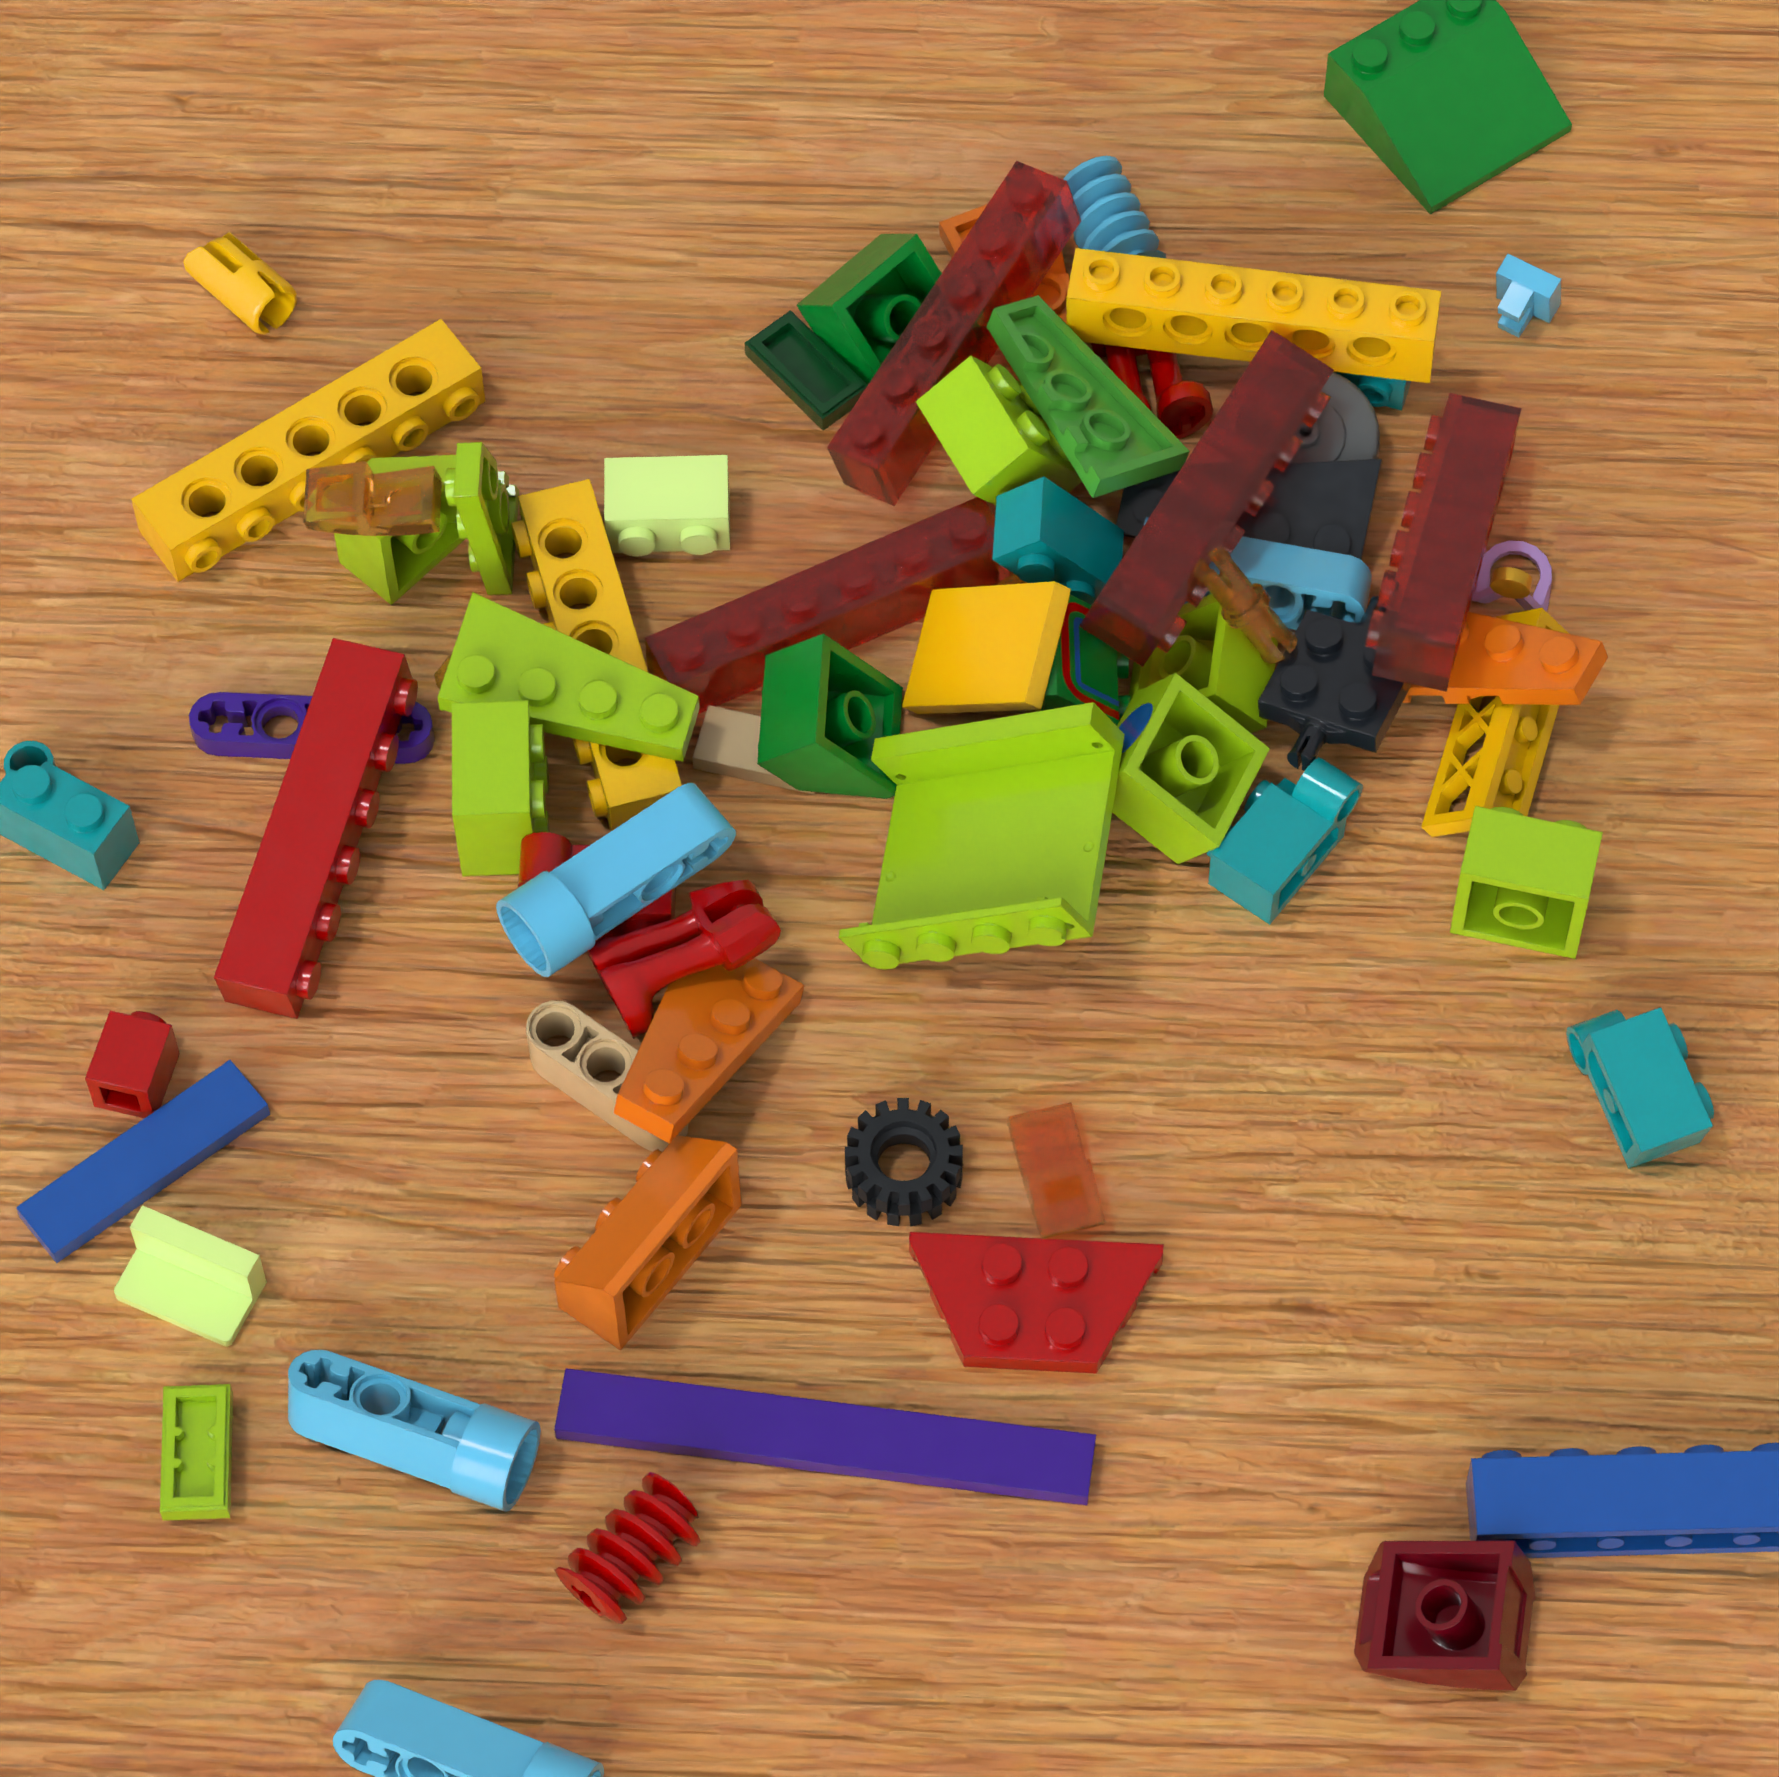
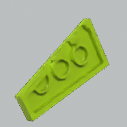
M472 592L437 697L439 710L451 713L452 703L528 700L531 724H543L545 733L684 762L700 709L698 695Z

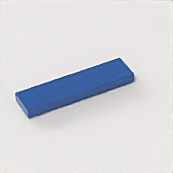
M228 1060L17 1206L18 1215L57 1264L269 1116L268 1104L235 1064Z

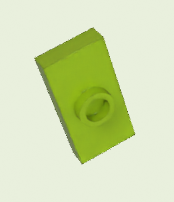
M231 1384L163 1387L160 1514L163 1521L230 1518L233 1391Z

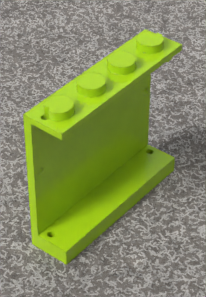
M1094 702L875 738L871 761L897 786L872 925L865 922L859 923V927L840 929L838 938L871 968L893 969L902 963L923 960L945 962L959 955L980 952L1002 954L1010 948L1037 944L1058 946L1062 945L1066 940L1093 937L1125 734Z

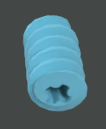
M1106 155L1085 161L1071 170L1060 182L1055 193L1056 205L1062 214L1065 215V223L1071 232L1074 233V241L1079 248L1166 258V253L1157 250L1159 238L1153 230H1149L1150 221L1146 214L1140 211L1141 203L1135 194L1130 193L1131 183L1125 175H1121L1122 166L1116 157Z

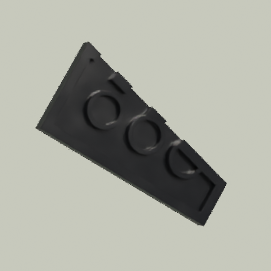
M1382 459L1182 469L1124 488L1116 525L1124 530V536L1141 539L1146 517L1198 526V529L1351 555L1362 560Z

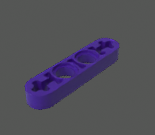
M231 692L209 693L199 698L189 713L193 740L199 749L215 756L290 759L312 696ZM415 702L410 716L402 715L396 733H400L402 724L407 723L414 724L415 731L410 733L409 740H399L395 764L415 763L425 758L433 748L435 737L432 718L428 710L418 702ZM285 715L297 720V729L286 738H273L264 732L266 723L276 716ZM216 716H227L228 723L223 724L221 732H210L209 726L214 725ZM247 716H252L253 735L245 734L244 727H248Z

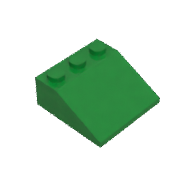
M1419 0L1328 53L1324 97L1429 214L1436 212L1571 132L1572 123L1508 14L1496 0Z

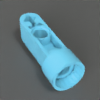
M1146 517L1136 562L1131 603L1171 610L1231 586L1280 619V627L1297 630L1307 609L1344 621L1357 623L1360 622L1367 609L1372 574L1369 567L1362 560L1351 555L1198 529V526Z
M695 783L684 784L550 872H541L500 899L496 904L498 918L507 937L523 960L539 975L549 977L593 948L595 940L718 859L734 841L736 830Z
M326 1350L304 1352L297 1356L289 1366L288 1421L292 1429L299 1435L449 1488L452 1493L505 1512L510 1511L520 1498L536 1459L541 1434L539 1422L486 1403L478 1404Z
M372 1680L365 1685L333 1736L334 1749L341 1759L353 1768L374 1777L604 1776V1766L600 1762L555 1744L543 1743L385 1680Z

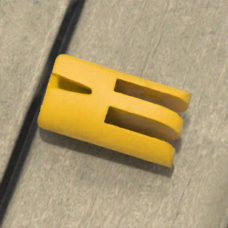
M228 232L222 238L218 237L208 242L204 247L200 246L192 250L183 261L185 270L255 333L267 334L270 332L261 323L259 318L277 329L285 323L295 308L297 293L292 285L231 232Z

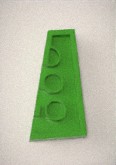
M1039 295L993 309L986 326L1092 498L1182 470L1190 451Z

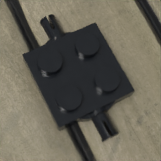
M1373 596L1360 622L1357 623L1344 621L1307 609L1258 700L1259 717L1287 725L1300 734L1292 750L1287 755L1288 762L1293 767L1299 769L1302 762V770L1305 771L1316 759L1325 743L1349 744L1375 753L1381 745L1424 662V644L1387 634L1383 631L1391 615L1395 612L1394 604L1384 597L1381 603L1380 596Z

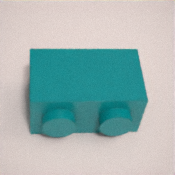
M1044 476L996 496L992 560L1027 583L1053 581L1071 589V595L1092 606L1121 594L1123 529Z

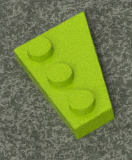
M482 442L457 443L455 468H447L445 473V495L448 506L457 507V529L460 539H468L469 541L468 555L471 571L480 572L488 595L512 594L516 545L511 522L517 521L519 489L516 485H509V476L505 471H498L496 459Z

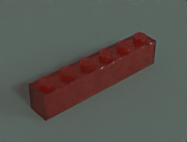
M1019 161L1015 162L827 446L845 485L892 506L896 505L938 440L916 401L970 355L988 364L999 347L986 327L993 309L1032 297L1080 224L1081 218L1066 180Z
M1271 330L1080 624L1081 628L1144 667L1156 647L1168 653L1187 623L1186 620L1177 615L1186 601L1197 608L1217 577L1207 570L1214 556H1217L1224 562L1227 561L1246 531L1236 524L1243 511H1246L1253 517L1256 516L1275 486L1265 480L1272 466L1284 472L1303 442L1293 435L1301 422L1312 428L1331 399L1329 395L1321 390L1334 369Z
M1450 393L1443 417L1431 415L1424 450L1430 451L1432 454L1420 452L1412 486L1413 489L1421 490V492H1408L1401 527L1408 528L1409 532L1397 530L1389 563L1390 567L1398 568L1397 572L1385 570L1377 606L1386 608V611L1373 610L1365 647L1376 649L1372 675L1447 692L1511 463L1522 408Z
M979 497L973 498L645 637L648 673L698 695L700 705L698 714L707 711L708 705L716 707L763 687L765 655L823 633L849 650L924 618L932 589L1004 584L1009 581V570L992 560L995 516L985 500Z

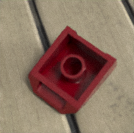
M1383 1541L1380 1543L1363 1580L1354 1654L1362 1670L1385 1677L1418 1683L1483 1690L1516 1691L1527 1676L1526 1659L1532 1607L1536 1599L1531 1562L1515 1541Z

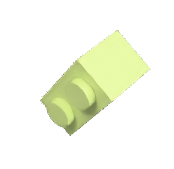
M728 455L604 458V522L612 553L645 556L652 552L684 551L693 555H704L717 550H730Z

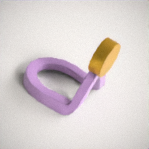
M1505 541L1494 545L1484 554L1479 564L1470 592V599L1486 604L1501 597L1513 598L1525 610L1543 608L1547 612L1552 583V567L1547 556L1536 546L1524 541ZM1509 554L1522 555L1529 558L1536 564L1540 573V580L1533 597L1530 595L1533 582L1532 577L1525 571L1517 568L1500 567L1495 569L1490 583V570L1493 564L1499 558Z

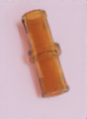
M1221 547L1209 551L1207 556L1220 570V574L1218 575L1213 568L1210 569L1202 558L1197 562L1193 573L1222 606L1221 615L1230 627L1234 629L1240 628L1260 653L1265 663L1273 664L1283 660L1285 657L1271 641V638L1274 637L1289 653L1296 647L1298 639L1269 605L1270 596L1262 585L1251 583L1231 558L1227 549Z

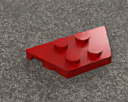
M923 1232L909 1233L910 1255L914 1262L917 1261L930 1288V1297L940 1318L945 1320L950 1330L951 1341L963 1367L1097 1374L1112 1349V1341L1118 1331L1127 1324L1137 1307L1139 1296L1153 1273L1157 1274L1163 1262L1164 1244Z

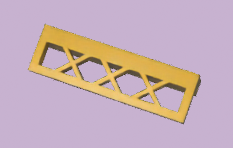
M1543 608L1495 616V618L1568 633ZM1484 696L1471 699L1470 704H1457L1421 828L1431 837L1470 831L1475 806L1488 809L1508 807L1519 811L1524 816H1528L1559 705L1502 704L1499 696H1496L1480 712L1479 708ZM1486 734L1483 747L1464 764L1467 750L1481 736ZM1470 786L1464 810L1449 812L1451 803Z

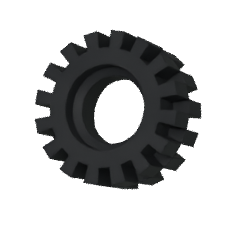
M897 1098L898 1109L890 1111L885 1100L875 1104L876 1116L872 1117L865 1110L858 1117V1129L851 1126L849 1130L847 1147L845 1146L847 1188H852V1199L856 1205L861 1207L866 1203L867 1215L876 1221L880 1214L884 1212L887 1213V1225L899 1227L900 1216H909L910 1226L921 1225L922 1213L927 1211L932 1220L942 1214V1203L944 1202L951 1206L956 1199V1187L961 1188L963 1178V1145H960V1133L956 1125L949 1128V1116L941 1109L935 1116L931 1115V1103L920 1100L917 1110L909 1109V1098ZM898 1144H911L920 1147L927 1154L930 1163L925 1173L920 1177L908 1181H899L887 1177L881 1171L878 1164L879 1158L888 1147Z

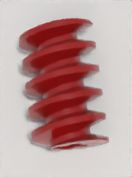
M653 1472L647 1473L642 1478L644 1492L632 1490L624 1497L623 1505L626 1511L614 1509L605 1516L607 1530L596 1528L587 1535L589 1550L576 1548L568 1555V1564L571 1570L562 1567L555 1569L560 1581L575 1598L595 1614L605 1616L618 1624H623L627 1619L618 1603L622 1596L638 1605L646 1600L636 1582L640 1577L655 1585H660L664 1581L662 1574L655 1564L658 1558L674 1566H678L682 1562V1558L673 1544L677 1538L693 1547L701 1542L691 1524L695 1519L699 1518L694 1505L675 1485Z

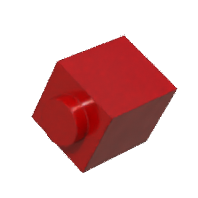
M110 1010L85 1077L94 1107L140 1118H146L161 1107L180 1055L171 1024H167L162 1018L148 1012L135 1011L128 1015Z

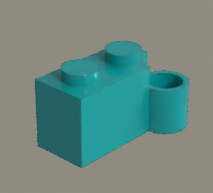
M23 741L14 745L4 758V771L6 775L0 782V835L94 886L105 890L140 843L130 806L56 767L51 750L43 743Z
M1321 757L1315 759L1306 768L1297 784L1286 778L1277 785L1267 780L1261 781L1245 804L1244 811L1246 813L1234 827L1230 825L1220 846L1207 852V856L1210 857L1208 884L1270 925L1344 837L1346 819L1362 794L1363 784Z
M1661 1007L1627 1020L1619 1010H1614L1567 1027V1042L1573 1060L1581 1073L1584 1075L1588 1074L1628 1169L1698 1144L1713 1127L1711 1119L1714 1117V1109L1711 1098L1701 1082L1694 1083L1684 1061L1688 1058V1050L1683 1034L1675 1023L1668 1024Z

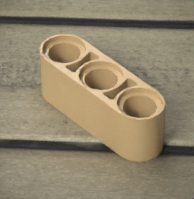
M549 1001L540 1004L532 1010L526 1023V1035L530 1060L534 1070L541 1077L641 1147L650 1151L659 1149L663 1152L669 1143L614 1114L617 1095L638 1050L567 1002ZM556 1035L566 1036L571 1039L566 1044L558 1047L548 1046L543 1043L548 1038ZM606 1070L622 1074L616 1080L610 1082H600L594 1079V1076ZM689 1123L678 1135H687Z

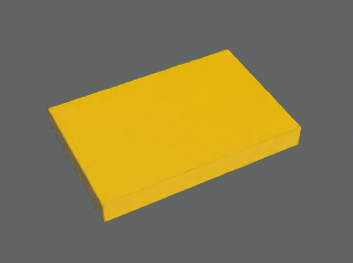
M1055 581L932 589L902 707L916 714L1041 709L1071 589Z

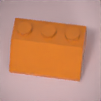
M677 1135L663 1152L659 1149L654 1150L640 1166L636 1175L637 1183L622 1200L618 1197L612 1199L602 1210L595 1224L596 1231L582 1248L578 1246L572 1247L560 1260L554 1273L558 1308L621 1351L742 1206L738 1152L729 1143Z

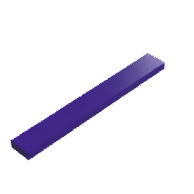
M565 1368L554 1428L556 1439L1086 1506H1088L1096 1444V1434Z

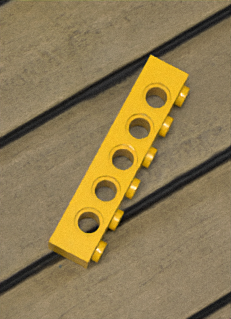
M1075 248L1066 297V324L1083 342L1297 368H1316L1339 373L1430 383L1438 329L1441 291Z
M439 319L133 497L131 501L139 532L177 582L193 573L207 571L225 554L246 542H254L263 538L271 531L273 526L299 511H308L317 506L327 494L332 492L333 487L341 477L349 472H356L371 458L392 457L401 451L412 450L419 446L428 435L452 421H460L470 416L479 405L486 402L481 367L444 321ZM414 392H424L423 394L416 396L409 395ZM362 422H373L365 426L358 425ZM311 452H322L315 456H306V454ZM260 482H271L264 486H254ZM209 512H219L214 516L202 517V515Z
M590 479L518 496L521 520L511 522L512 533L519 558L531 557L534 571L526 573V580L534 609L546 608L549 622L544 623V625L648 672ZM561 553L575 554L569 558L555 557ZM579 603L590 605L587 608L579 610L569 608ZM573 739L579 764L591 762L595 779L586 781L594 816L597 818L606 815L610 831H613L662 797L682 786L675 760ZM625 758H631L638 761L637 763L630 766H618L614 764L618 760Z

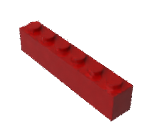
M337 638L332 639L214 975V979L225 1002L298 1019L304 999L311 1000L314 997L321 976V964L317 962L324 941H333L339 927L341 908L337 903L344 884L351 885L358 872L360 849L357 848L363 827L371 828L378 813L380 795L376 790L382 772H390L397 758L399 738L395 734L402 715L410 716L415 706L418 682L412 678L405 654Z

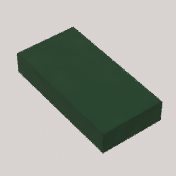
M791 310L744 343L745 355L823 431L869 398V386Z

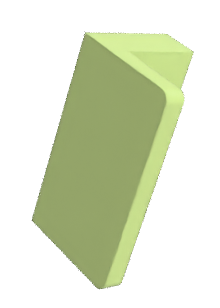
M142 1205L130 1226L136 1251L114 1288L116 1299L225 1347L231 1346L267 1283L260 1255Z

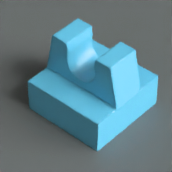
M1507 254L1496 272V298L1501 300L1498 306V313L1502 314L1498 321V328L1519 338L1533 316L1550 324L1561 305V279Z

